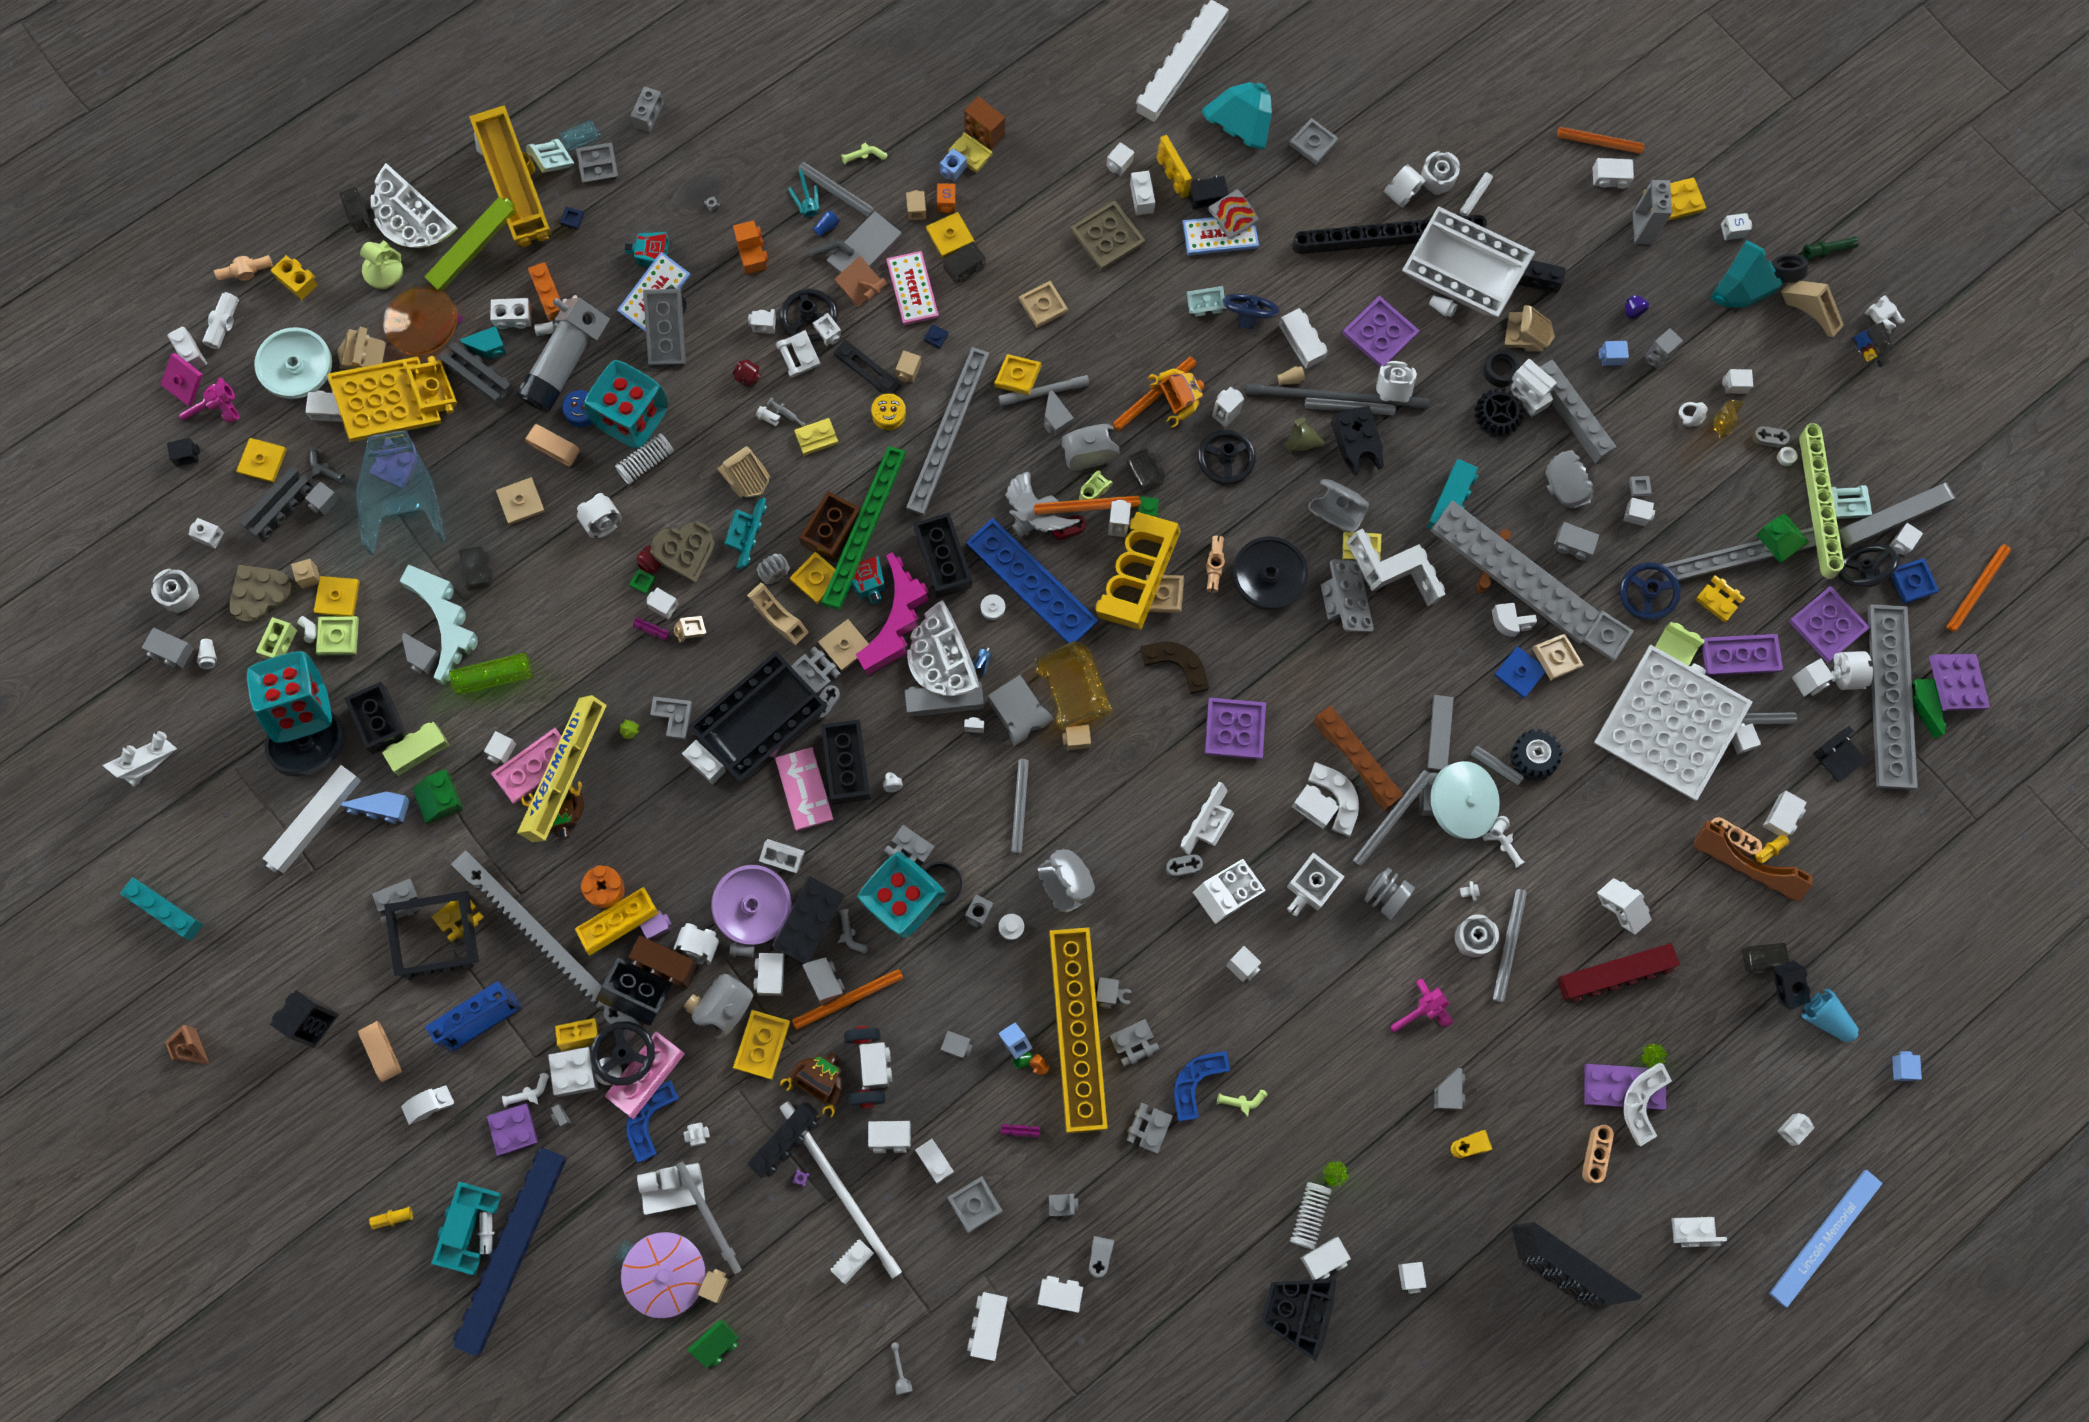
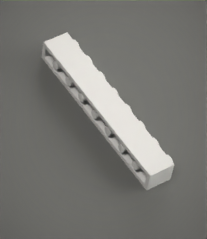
M1210 0L1207 5L1204 4L1199 17H1195L1192 21L1190 30L1184 32L1182 41L1175 45L1172 55L1167 56L1162 69L1159 68L1153 82L1150 81L1145 88V93L1139 95L1136 101L1137 113L1153 122L1156 121L1226 22L1229 9L1213 0Z

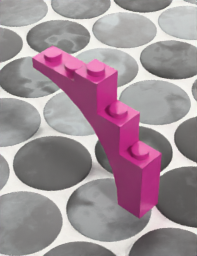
M893 552L886 555L895 581V596L891 613L879 635L867 647L856 654L868 676L907 654L905 649L907 643L903 635L918 627L916 623L918 617L913 609L929 600L927 597L929 591L924 582L920 584L918 579H912L908 571L904 572L902 560L899 556L896 558Z

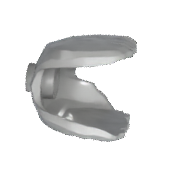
M1099 424L1081 428L1064 435L1061 445L1065 450L1067 467L1073 471H1080L1084 468L1097 467L1116 460L1120 455V449L1109 437V433L1114 431L1113 426L1110 424Z
M1573 450L1561 452L1559 455L1554 456L1550 460V464L1547 465L1545 475L1548 478L1549 485H1547L1551 496L1555 494L1558 501L1564 507L1574 509L1590 503L1593 498L1594 489L1592 488V482L1589 481L1586 468L1579 462L1580 457Z
M1328 479L1321 480L1320 484L1326 486L1328 490L1323 497L1312 499L1309 502V510L1315 516L1321 517L1324 521L1339 527L1342 531L1355 532L1368 511L1369 502L1346 486Z
M1068 849L1056 850L1050 856V860H1046L1038 867L1039 879L1044 880L1043 887H1045V892L1051 900H1054L1053 906L1061 912L1068 913L1082 906L1094 893L1095 886L1090 871L1073 851Z
M720 975L703 995L699 1005L695 1007L692 1014L693 1023L699 1026L716 1025L719 1029L714 1038L723 1039L735 1027L747 1010L753 998V993L746 985L731 975Z

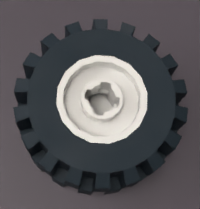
M1534 729L1528 733L1524 732L1521 737L1519 736L1512 748L1510 755L1512 757L1511 764H1515L1514 769L1516 771L1519 770L1520 774L1527 776L1526 780H1531L1532 778H1534V781H1539L1540 778L1542 780L1547 779L1548 776H1551L1556 771L1562 760L1563 750L1559 749L1561 746L1560 741L1556 742L1557 737L1555 735L1551 737L1548 731L1542 733L1543 729H1538L1537 732Z

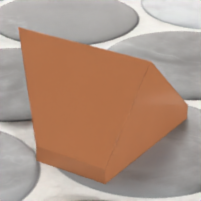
M187 1025L181 1026L165 1041L172 1060L176 1059L210 1065L195 1028Z

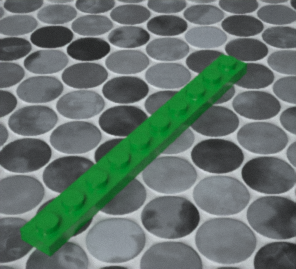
M888 446L821 601L822 606L841 610L903 464L906 451Z

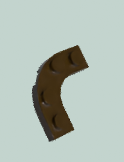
M1158 642L1140 646L1144 666L1162 662L1174 663L1183 670L1190 694L1209 690L1204 666L1199 657L1188 647L1175 642Z

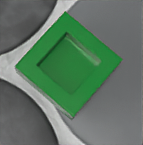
M1141 496L1138 512L1157 517L1159 499Z
M638 569L629 586L647 595L656 578Z

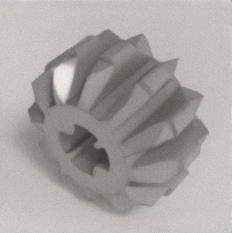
M773 554L763 559L756 570L760 579L765 584H773L783 579L788 574L790 567L785 557L781 554Z

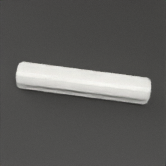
M1484 173L1460 209V215L1468 216L1492 181L1493 176L1491 174Z

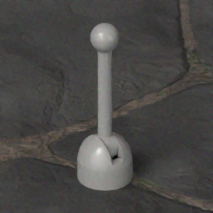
M894 1342L891 1344V1349L895 1354L899 1374L895 1390L896 1395H901L913 1390L910 1381L903 1377L898 1353L899 1344Z

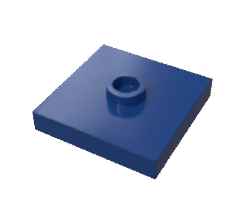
M1924 558L1898 566L1897 570L1891 575V579L1903 604L1940 592Z
M1517 646L1494 676L1524 699L1543 676L1545 670L1538 661Z

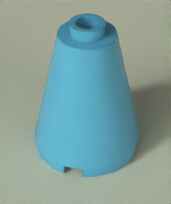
M1824 989L1825 993H1816L1810 998L1811 1002L1805 1004L1803 1008L1806 1011L1805 1014H1801L1803 1019L1843 1042H1852L1858 1037L1859 1029L1831 989Z

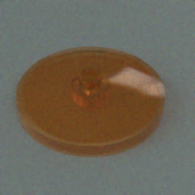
M432 286L413 287L399 294L388 306L384 316V331L393 346L401 352L410 355L428 354L441 348L453 335L458 319L457 310L453 301L442 290H437Z

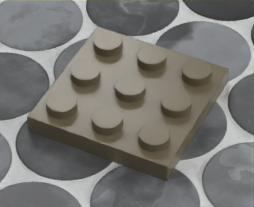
M1115 200L1070 228V231L1101 271L1143 246L1146 241Z

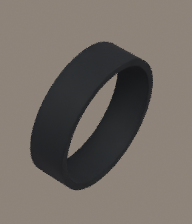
M942 861L934 862L928 865L924 871L927 872L935 866H946L954 870L960 880L957 894L952 899L940 902L938 905L945 906L954 902L960 895L962 877L957 868L952 864Z

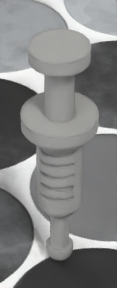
M771 397L767 405L775 407L777 414L781 413L792 422L796 421L802 427L805 426L804 422L797 419V415L784 407L785 404L778 405L773 401L774 398Z

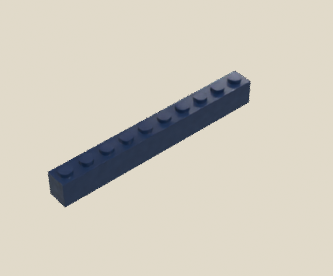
M542 1147L540 1151L535 1153L533 1168L528 1170L525 1175V1186L523 1190L520 1189L515 1199L517 1204L514 1210H510L506 1219L509 1222L498 1236V1241L500 1242L497 1249L494 1248L490 1254L489 1261L491 1262L488 1269L485 1268L481 1274V1285L479 1289H475L471 1297L473 1303L470 1309H467L463 1315L462 1321L464 1323L461 1329H458L454 1335L453 1341L455 1343L453 1347L474 1356H481L564 1168L567 1157Z

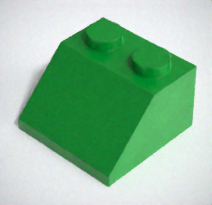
M446 769L426 776L413 788L426 824L463 810L451 774Z
M721 1319L702 1335L688 1351L705 1368H710L711 1366L715 1368L722 1362L723 1358L721 1356L726 1351L731 1353L739 1345L737 1341L740 1337L724 1319Z

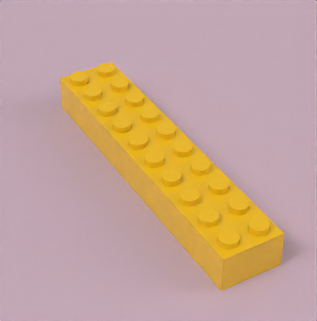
M1088 927L1050 930L1049 940L1066 1134L1106 1131L1108 1128L1090 929Z

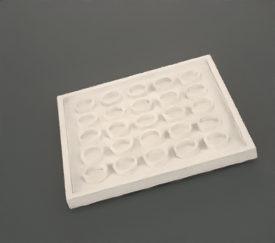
M1649 645L1593 744L1690 799L1697 801L1749 710L1752 701L1658 648Z

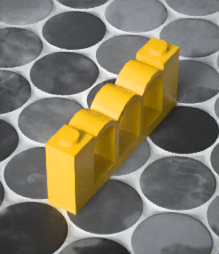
M1136 512L1135 517L1130 520L1129 528L1131 532L1125 540L1127 552L1119 556L1116 561L1115 567L1118 575L1111 578L1107 583V595L1103 594L1101 600L1097 601L1095 610L1100 619L1142 630L1181 530L1178 523ZM1139 540H1149L1162 544L1157 558L1132 550V546ZM1134 562L1153 568L1146 581L1122 573L1124 567ZM1123 585L1143 590L1138 604L1115 598L1113 593L1118 587Z

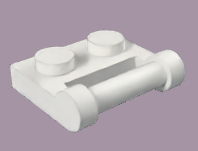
M806 330L776 343L777 349L781 351L788 366L790 377L798 376L821 365ZM790 345L793 346L801 364L799 367L795 366L787 347Z

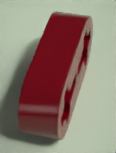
M1079 515L1067 518L1079 519L1081 527H1066L1063 530V534L1054 530L1052 531V536L1057 540H1063L1079 535L1085 531L1086 520Z

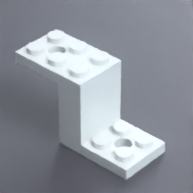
M1363 529L1356 531L1347 541L1371 591L1411 574L1427 606L1433 605L1445 595L1444 586L1438 581L1436 571L1429 564L1427 553L1421 548L1420 544L1380 562L1378 552L1373 549L1371 539Z

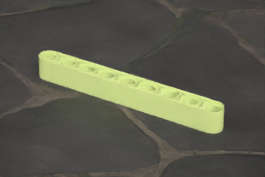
M1811 423L1805 427L1799 436L1820 571L1825 578L1833 579L1844 567L1822 430L1819 425Z

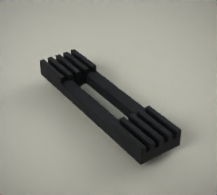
M846 339L834 351V356L851 367L882 394H893L901 387L900 382ZM858 357L882 376L879 381L856 364L853 361L854 358Z

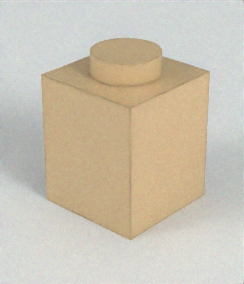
M914 190L906 192L908 221L926 219L924 191Z
M903 350L895 369L896 377L903 382L909 381L913 383L921 366V356Z
M311 559L291 564L295 581L302 589L319 584L320 576L318 569Z
M1089 725L1066 727L1065 733L1062 734L1063 745H1067V751L1091 747Z
M714 1269V1272L708 1271L698 1295L719 1303L729 1281L728 1278H725L726 1273Z

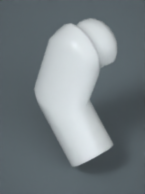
M301 616L297 623L305 628L304 641L313 643L314 639L317 638V625L306 617Z

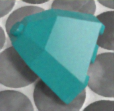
M1248 82L1230 87L1202 109L1201 112L1207 121L1224 126L1223 131L1233 137L1236 135L1240 136L1244 141L1243 143L1249 147L1265 149L1272 108L1271 96L1264 84Z
M1746 240L1732 265L1719 281L1710 299L1724 307H1748L1775 294L1783 282L1775 276L1776 270L1771 261H1767L1764 257L1766 255L1764 249Z

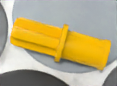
M1781 834L1774 841L1768 842L1765 848L1755 855L1756 861L1763 864L1772 856H1777L1779 851L1789 844L1788 838Z
M407 1207L396 1211L388 1210V1213L371 1217L369 1224L372 1229L388 1225L395 1226L396 1223L412 1220V1209Z

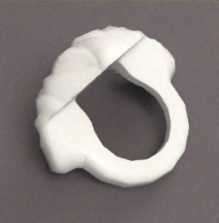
M1687 402L1683 404L1679 409V416L1683 419V425L1686 427L1701 425L1706 419L1708 408L1703 402ZM1687 406H1695L1697 408L1693 417L1685 415L1683 409Z

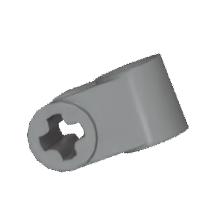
M1094 1236L1089 1271L1093 1277L1101 1278L1106 1274L1114 1240ZM1098 1262L1104 1268L1100 1273H1096V1269L1093 1268Z

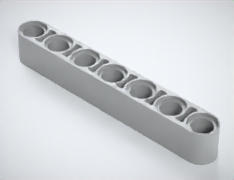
M1943 483L1839 530L1840 540L1844 547L1848 549L1954 501L1956 497L1948 484Z

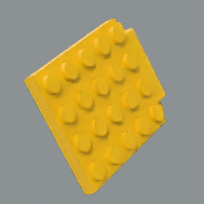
M417 356L327 374L349 442L441 424L438 412L446 411L447 414H451L454 412L453 408L457 405L442 361H436L434 356H430L427 358L428 363L421 364Z

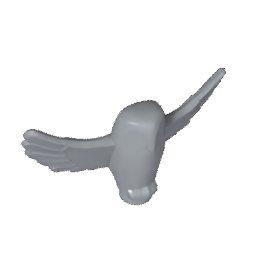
M1029 472L1019 474L1015 479L1011 480V485L1008 486V492L1005 496L1009 500V504L1017 510H1010L1009 513L1016 519L1012 528L1020 537L1027 536L1033 529L1041 530L1042 532L1061 530L1080 522L1079 519L1055 516L1056 513L1034 514V504L1059 501L1052 495L1038 500L1032 491L1031 474Z

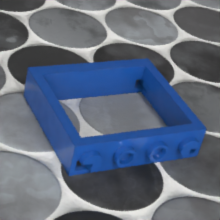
M497 981L429 1023L425 1028L436 1045L454 1052L523 1008L513 991ZM498 994L502 996L497 1000L495 998V996ZM509 1004L515 1008L511 1010ZM453 1039H456L458 1043L455 1046H452L450 1043Z

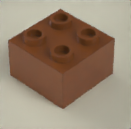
M978 96L964 110V129L969 136H974L979 143L992 150L1005 137V117Z

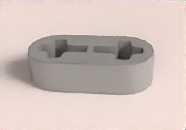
M1763 426L1753 433L1752 438L1758 445L1782 448L1788 443L1790 435L1786 430ZM1778 435L1781 436V439H1784L1782 442L1777 438Z
M833 685L825 687L819 696L827 704V708L818 720L826 719L840 699L839 689ZM833 691H835L834 693L836 697H831L829 701H827V693H832Z
M1187 855L1170 859L1166 865V872L1171 877L1197 873L1203 866L1202 858L1198 855ZM1192 859L1199 863L1196 869L1193 866H1186V864H1190ZM1173 863L1176 866L1183 865V867L1178 868L1177 872H1174L1173 869L1170 870Z

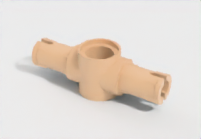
M269 255L254 260L252 258L249 259L247 256H239L233 260V264L214 270L218 282L233 277L246 281L252 279L255 276L254 273H257L258 270L273 267Z
M1218 536L1212 537V548L1206 564L1208 575L1206 590L1208 592H1211L1212 586L1213 592H1218L1219 577L1222 576V569L1225 563L1224 553L1222 552L1224 537L1220 536L1219 541H1217ZM1216 561L1220 566L1215 567L1211 562Z

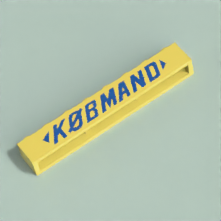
M593 695L578 699L517 833L531 842L546 841L607 706Z

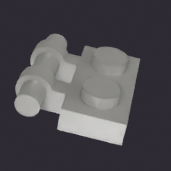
M813 647L810 650V653L813 655L811 659L804 654L791 667L818 695L831 683V680L827 677L828 675L832 674L836 679L841 673L837 670V666L834 663H830L825 657L826 655L823 651ZM820 662L825 669L821 671L816 664Z
M902 825L892 839V842L897 847L893 849L887 846L884 852L890 858L896 852L904 850L912 855L909 859L914 862L918 859L924 864L935 849V846Z
M411 879L372 893L379 913L385 911L384 904L418 898ZM417 907L395 911L396 921L406 915L412 916L422 908ZM386 915L380 917L382 924H387Z
M1146 1019L1109 1036L1117 1055L1124 1051L1127 1057L1121 1059L1124 1067L1129 1064L1134 1065L1137 1063V1060L1146 1056L1149 1058L1154 1055V1052L1160 1050L1157 1043L1149 1045L1147 1042L1154 1038ZM1141 1044L1143 1049L1133 1053L1131 1048Z
M1141 1103L1134 1113L1135 1118L1132 1126L1128 1128L1126 1141L1134 1143L1135 1138L1139 1137L1141 1138L1139 1147L1158 1154L1172 1115L1155 1108L1151 1115L1146 1113L1148 1105ZM1142 1120L1148 1121L1144 1132L1139 1130Z

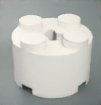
M1440 151L1431 153L1427 157L1421 171V176L1426 180L1423 186L1435 195H1440L1452 189L1459 175V161L1450 152L1439 153Z
M1407 164L1393 178L1391 185L1388 184L1383 192L1403 208L1409 202V199L1415 196L1426 180Z
M1390 361L1385 366L1382 365L1376 385L1380 399L1383 401L1408 402L1413 393L1417 376L1416 370L1413 367L1412 369L1408 368L1406 363L1400 361Z
M603 493L595 495L593 499L586 503H581L577 507V519L591 538H594L596 535L599 538L607 536L617 528L616 523L618 521L621 523L622 516L609 497L604 496Z
M163 570L153 580L152 596L169 611L180 613L192 607L199 599L197 585L181 570Z
M1865 651L1835 653L1834 670L1831 672L1834 677L1832 681L1836 682L1841 690L1866 689V686H1870L1873 678V666L1869 667L1868 661H1871L1869 654Z
M1484 915L1468 917L1458 925L1455 931V943L1459 951L1469 957L1484 956L1495 947L1499 940V931L1496 924ZM1474 933L1476 934V936L1480 937L1478 940L1476 937H1474Z
M686 923L685 927H682L673 951L680 952L683 956L694 960L696 964L703 965L704 961H707V965H710L719 940L715 937L716 933L708 929L702 931L697 929V926Z

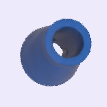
M830 210L828 213H824L813 230L821 237L824 233L838 226L837 224L840 220Z

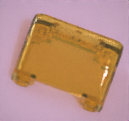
M1073 641L1035 659L1037 665L1035 666L1036 672L1039 676L1048 680L1059 710L1054 720L1060 730H1065L1066 727L1079 726L1112 714V707L1093 656L1085 644Z

